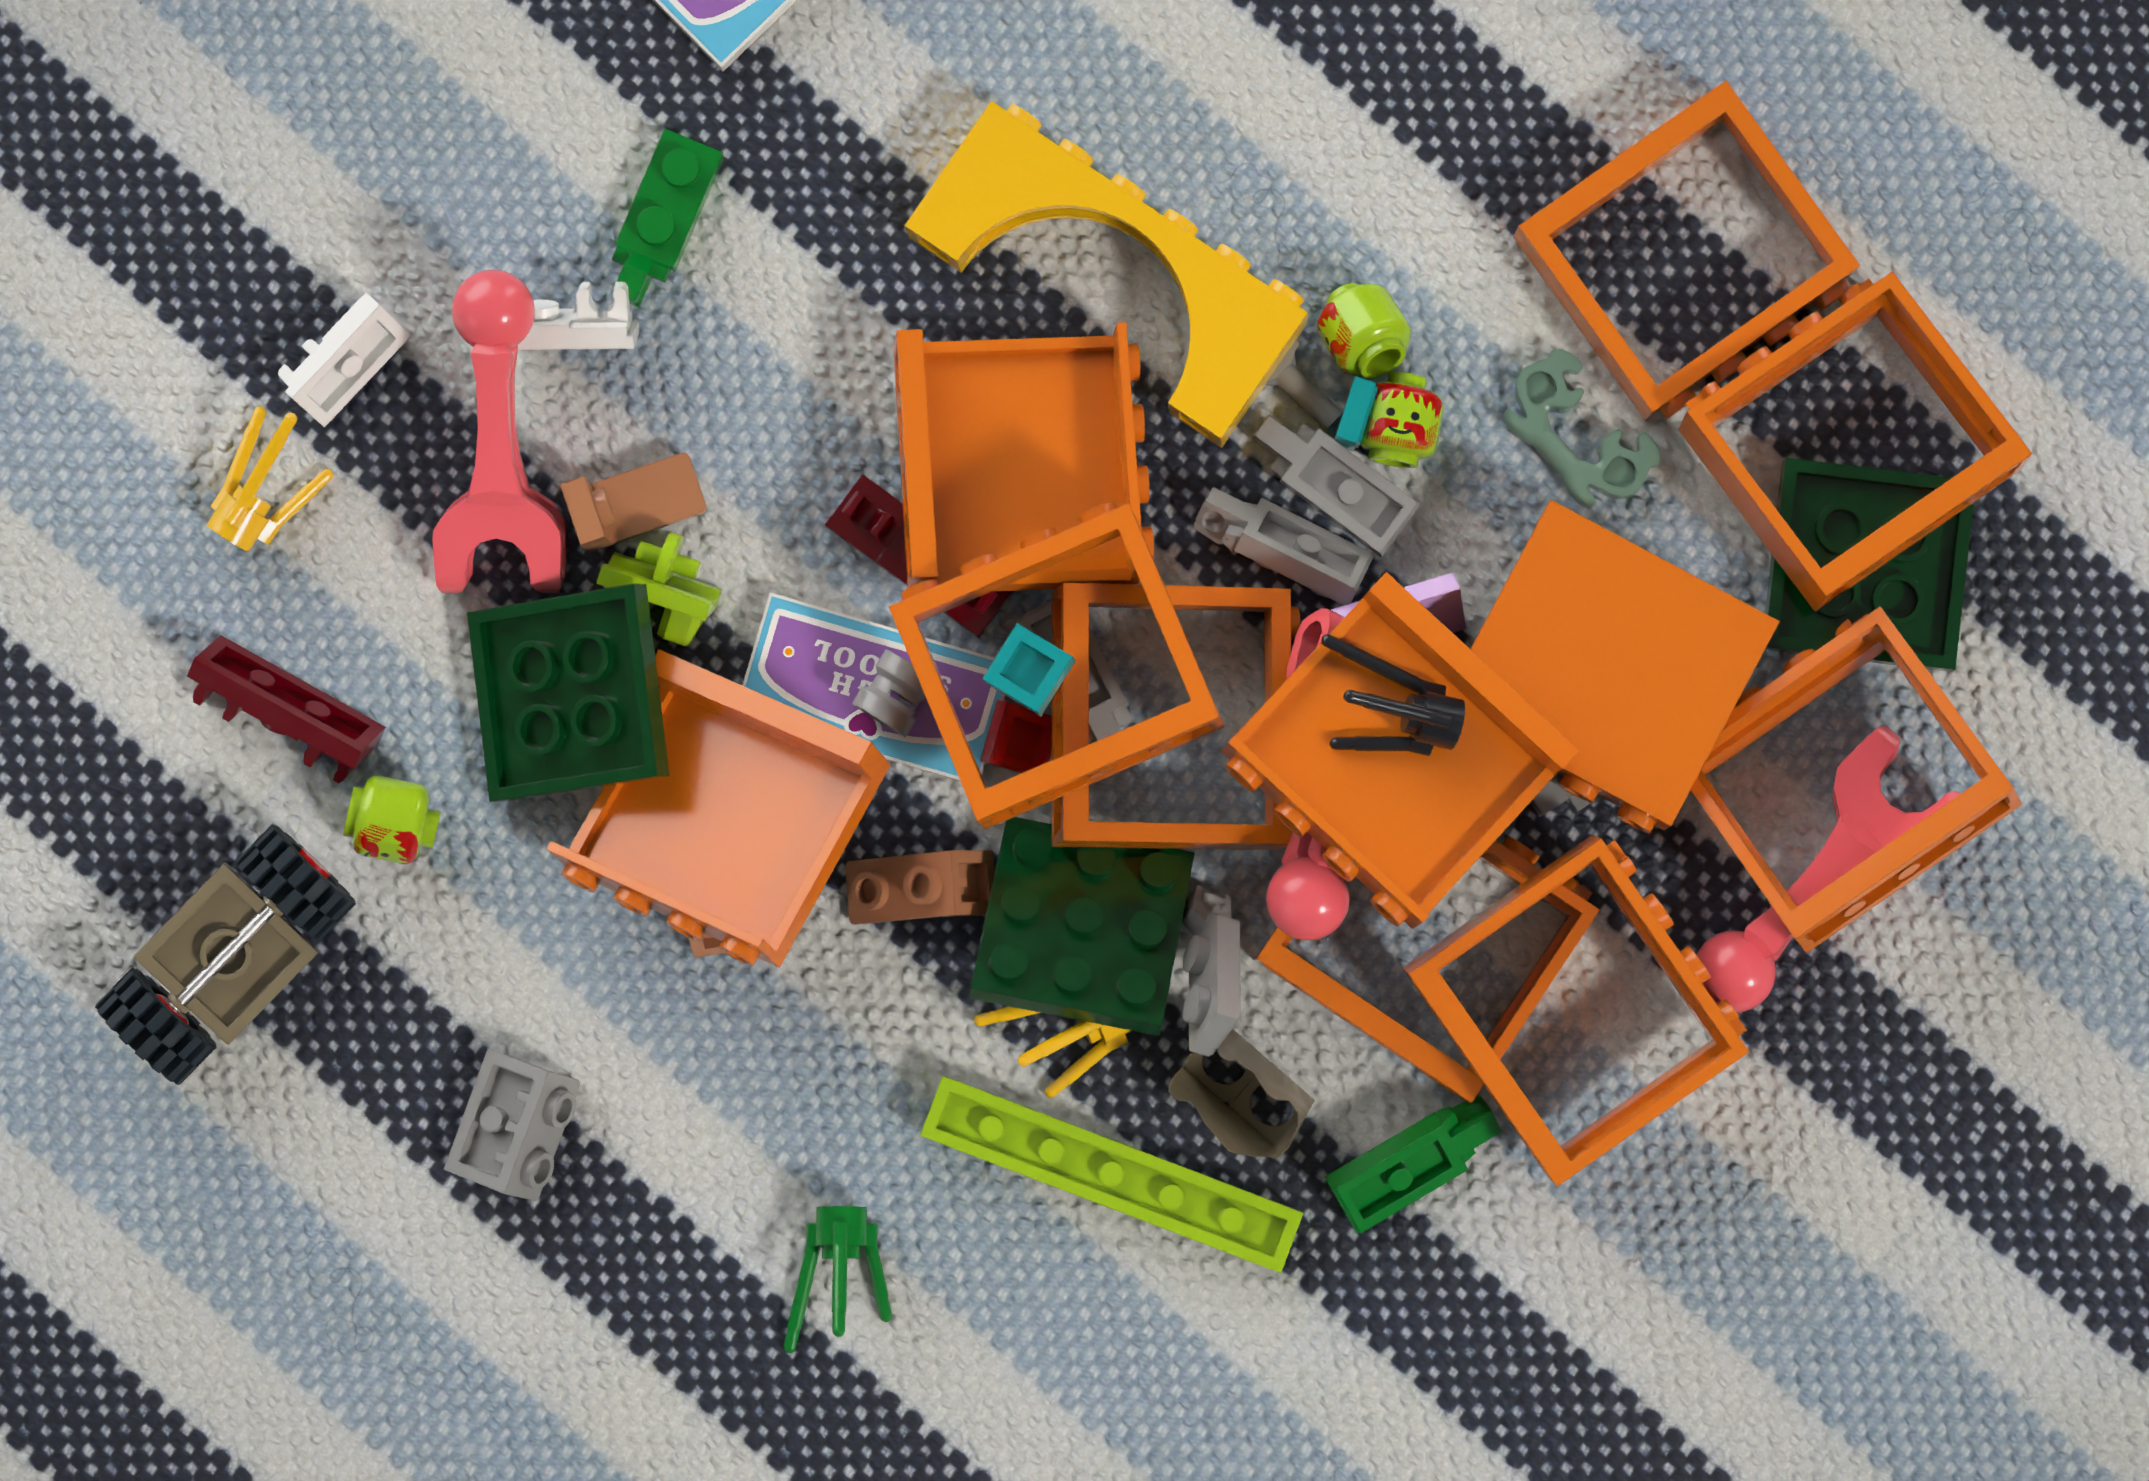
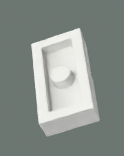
M583 282L576 293L577 312H575V309H559V303L556 301L533 300L535 306L534 322L526 338L518 344V350L634 349L639 335V320H632L628 285L625 282L615 283L613 291L614 303L609 306L608 311H600V306L593 301L591 282Z
M365 293L322 338L323 341L320 345L312 339L307 340L302 345L304 350L310 355L295 371H292L284 364L279 369L278 375L289 386L285 392L325 428L411 335L373 298Z

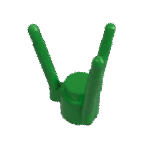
M816 1207V1223H807L806 1249L787 1325L788 1329L783 1347L785 1352L792 1353L796 1349L821 1246L822 1259H833V1334L836 1337H841L845 1333L847 1259H861V1246L864 1249L880 1319L883 1322H889L892 1319L888 1290L877 1246L878 1224H867V1207Z

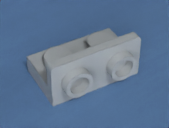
M487 1049L443 1170L506 1195L533 1201L538 1200L543 1187L552 1176L554 1156L564 1128L574 1115L576 1095L580 1087V1081L546 1070L508 1054Z

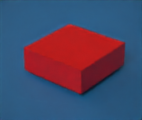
M997 700L980 761L1019 774L1049 762L1052 754V716L1043 713L1040 717L1026 707Z

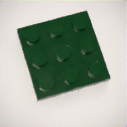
M1785 458L1781 466L1777 511L1820 568H1822L1943 485L1951 477ZM1974 503L1816 612L1773 555H1771L1765 614L1780 622L1765 650L1800 653L1807 649H1814L1816 651L1836 637V630L1847 619L1854 623L1865 614H1870L1881 606L1926 669L1954 671L1956 669ZM1886 650L1869 661L1872 663L1896 665Z
M628 584L467 612L489 802L511 801L669 776L646 584Z
M1018 817L1006 820L969 998L1160 1036L1195 852L1172 848L1052 846V824Z

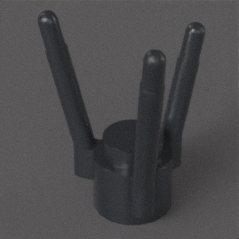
M1326 634L1321 638L1323 646L1419 694H1410L1404 703L1369 693L1347 690L1343 695L1346 702L1401 717V731L1409 733L1410 736L1333 737L1330 740L1332 749L1409 751L1430 756L1433 746L1452 750L1456 746L1464 723V700L1445 696V685L1424 681L1332 635Z

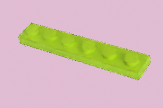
M944 1075L941 1078L920 1134L924 1138L1278 1273H1281L1304 1214L1291 1207Z

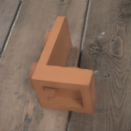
M685 452L592 484L585 476L560 484L580 545L588 553L704 514L707 511V505L691 458Z
M950 850L849 861L845 866L849 921L853 925L934 917L986 915L995 874L993 850Z

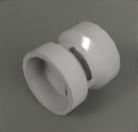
M885 649L875 665L877 676L871 685L861 687L852 704L881 724L906 737L916 722L914 711L921 701L927 699L912 663ZM890 691L899 696L898 700L889 696Z

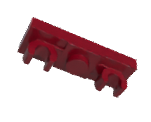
M862 474L826 522L825 526L908 587L903 503ZM1014 591L989 592L943 613L979 639Z
M222 635L194 658L187 674L188 678L199 683L193 692V703L199 706L202 705L213 692L221 695L227 702L222 719L229 722L238 713L244 711L260 720L261 724L268 730L277 734L287 735L296 741L300 739L309 744L310 746L304 753L303 761L310 768L321 758L323 753L336 759L338 768L334 773L333 781L337 783L344 781L379 744L386 728L382 724Z

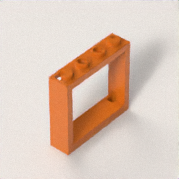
M1726 80L1520 224L1513 235L1515 241L1645 421L1658 411H1661L1664 417L1668 419L1686 407L1685 403L1696 396L1691 388L1711 374L1717 383L1731 376L1737 371L1738 365L1747 358L1743 352L1762 338L1769 347L1782 340L1799 323L1795 315L1813 302H1816L1821 311L1833 304L1851 287L1846 279L1860 267L1858 261ZM1723 121L1827 266L1662 383L1656 385L1553 242V239L1716 124Z
M1893 271L1874 284L1868 278L1859 285L1856 283L1851 286L1838 299L1842 306L1823 318L1816 311L1801 320L1787 333L1791 341L1773 353L1765 346L1751 354L1736 368L1740 375L1722 388L1716 381L1704 386L1701 393L1685 403L1689 410L1686 412L1678 428L1679 432L1815 612L2019 472L2032 455V452ZM1878 317L1984 456L1830 563L1820 568L1715 427L1856 330Z
M1114 502L1093 507L1079 517L1081 522L1079 525L1058 534L1055 528H1047L1035 532L1020 541L1021 550L997 559L996 554L977 557L960 567L962 575L939 585L934 579L917 583L900 594L902 601L888 606L975 818L985 829L1225 727L1129 503L1118 508ZM1121 536L1191 701L987 788L919 623Z
M1063 582L1052 591V644L1075 659V663L1052 698V760L1089 745V607L1152 609L1142 585ZM1165 585L1174 609L1264 612L1265 703L1287 680L1286 673L1291 656V644L1294 643L1300 626L1299 609L1297 606H1291V589ZM1089 785L1052 801V846L1280 850L1287 847L1293 832L1276 817L1273 810L1278 804L1266 793L1265 825L1089 821Z
M1881 606L1870 614H1865L1854 623L1847 619L1836 630V637L1818 650L1807 649L1795 655L1784 665L1782 669L1783 674L1765 687L1755 686L1742 692L1691 788L1692 793L1792 936L1806 953L2023 805L2014 787ZM1886 650L1979 777L1980 781L1797 906L1706 775Z
M1595 835L1586 838L1402 967L1542 1170L1557 1187L1749 1053V1050L1739 1037L1747 1031L1738 1018L1740 1016L1726 999L1718 1004L1715 1003L1702 984L1710 979L1711 976L1701 960L1689 946L1679 951L1667 934L1666 930L1673 926L1674 923L1665 908L1653 893L1642 898L1629 879L1631 875L1637 872L1631 859L1624 854L1615 840L1606 846L1604 841ZM1590 865L1711 1041L1560 1146L1441 976L1439 970Z
M1507 836L1502 844L1495 840L1479 858L1518 885H1521L1541 871L1534 866L1539 856L1510 836ZM1573 877L1541 899L1565 915L1566 918L1486 1037L1487 1042L1500 1060L1600 910L1588 902L1592 892L1580 885L1579 881ZM1276 926L1254 959L1256 962L1468 1103L1473 1102L1484 1084L1469 1064L1465 1068L1287 949L1286 947L1292 940V937L1283 933Z

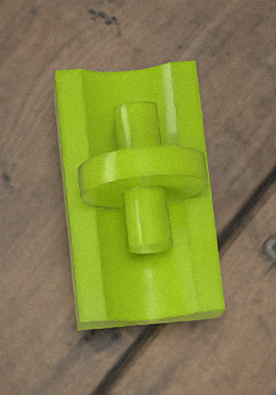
M670 532L662 548L641 541L635 558L615 552L609 563L602 565L596 584L605 586V588L628 584H646L648 602L665 607L657 634L665 640L688 646L694 639L703 621H706L717 608L723 589L695 580L701 566V561L680 554L684 536Z

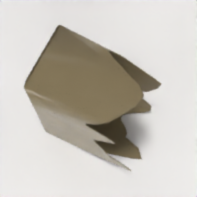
M1232 1029L1217 1048V1052L1221 1058L1227 1061H1237L1245 1067L1246 1070L1243 1076L1234 1083H1217L1205 1073L1202 1065L1203 1055L1193 1052L1185 1059L1187 1061L1170 1081L1169 1093L1178 1101L1193 1103L1205 1125L1229 1152L1252 1157H1271L1277 1159L1290 1147L1315 1100ZM1261 1085L1266 1094L1273 1099L1289 1101L1295 1110L1292 1117L1286 1123L1279 1126H1269L1263 1124L1254 1116L1250 1102L1251 1096L1257 1087ZM1224 1102H1231V1104L1227 1106Z

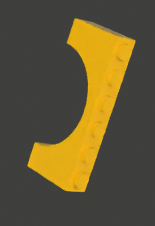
M991 101L904 225L909 238L960 273L982 249L997 238L1024 225L1044 220L1080 219L1093 221L1120 230L1139 241L1163 263L1173 277L1185 302L1190 322L1188 357L1178 386L1168 401L1169 413L1222 448L1288 350L1306 327L1308 312L1300 307L1304 299L1289 286L1276 279H1272L1270 284L1266 285L1248 273L1252 266L1251 263L1232 248L1220 244L1214 250L1195 236L1199 229L1178 212L1167 209L1164 215L1145 204L1143 200L1147 196L1146 193L1127 178L1115 174L1109 180L1090 166L1094 159L1075 143L1063 139L1057 145L1038 131L1042 124L1021 107L1011 104L1005 110Z

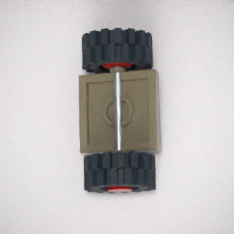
M274 824L236 860L241 871L261 890L260 892L264 897L224 862L134 955L133 958L171 993L169 994L162 986L159 987L148 975L145 976L140 970L131 968L95 1005V1008L98 1009V1014L106 1020L105 1023L109 1028L119 1034L118 1037L126 1045L134 1049L138 1057L142 1060L145 1059L152 1069L157 1073L161 1072L167 1080L174 1082L176 1085L182 1084L217 1048L215 1041L210 1038L211 1035L199 1025L200 1023L194 1016L188 1014L189 1011L194 1013L220 1039L229 1045L318 954L319 949L282 915H288L299 928L302 927L308 935L321 941L356 905V901L349 895L350 893L338 883V880L302 845L297 844L289 834Z

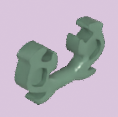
M1554 348L1548 358L1525 367L1517 376L1514 389L1524 418L1518 416L1512 409H1507L1503 415L1507 428L1515 437L1533 446L1561 475L1569 495L1583 507L1589 509L1596 504V499L1592 496L1588 487L1607 497L1615 499L1630 498L1640 489L1649 470L1660 463V452L1657 444L1650 435L1642 432L1636 438L1637 452L1626 449L1619 444L1623 432L1617 429L1609 433L1596 448L1597 454L1600 457L1598 463L1592 464L1579 459L1552 430L1547 413L1552 409L1564 414L1580 401L1584 390L1582 388H1577L1573 391L1568 390L1563 374L1578 375L1583 369V365L1572 353Z

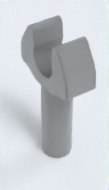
M1296 339L1268 379L1266 385L1280 386L1327 431L1343 412L1296 368L1295 352L1299 347V342Z

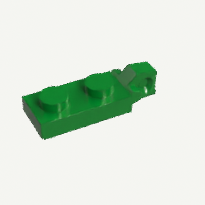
M665 128L615 242L617 247L612 257L614 262L623 265L617 282H625L628 285L629 302L638 308L641 306L652 278L665 283L670 272H676L724 159L723 152Z
M1477 1095L1472 1103L1465 1101L1452 1108L1448 1106L1438 1110L1437 1113L1433 1112L1324 1178L1356 1233H1363L1466 1172L1468 1168L1465 1162L1476 1153L1474 1148L1500 1134L1502 1130L1490 1107L1480 1095Z

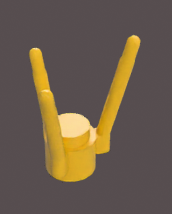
M262 406L256 407L223 487L210 506L215 512L206 524L221 537L247 552L250 551L257 539L269 545L281 526L333 478L332 470L324 469L270 518L265 516L271 505L257 496L256 493L286 443L290 432L297 422V416L294 413H287L244 487H242L239 483L266 416V409Z
M1006 1006L976 1015L974 1017V1024L982 1027L1041 1012ZM1078 1020V1024L1021 1054L1017 1062L1020 1066L1026 1067L1084 1036L1087 1037L1091 1044L1101 1040L1046 1087L1045 1095L1053 1098L1109 1052L1129 1043L1125 1034L1131 1030Z

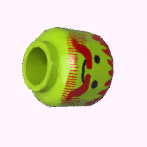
M1349 283L1334 290L1329 295L1326 306L1323 308L1317 321L1318 334L1338 367L1345 374L1358 377L1363 376L1368 379L1382 377L1396 369L1404 360L1406 348L1411 339L1410 325L1390 293L1383 286L1372 283L1359 285Z
M1390 372L1388 382L1376 383L1375 386L1378 387L1360 442V446L1369 451L1368 460L1399 468H1417L1419 459H1425L1435 454L1444 413V403L1439 395L1425 389L1427 381L1425 377L1405 372Z
M373 776L366 781L364 788L353 787L343 836L352 837L353 849L361 856L398 864H409L416 859L420 846L433 849L441 811L429 809L430 795L425 786L384 776Z

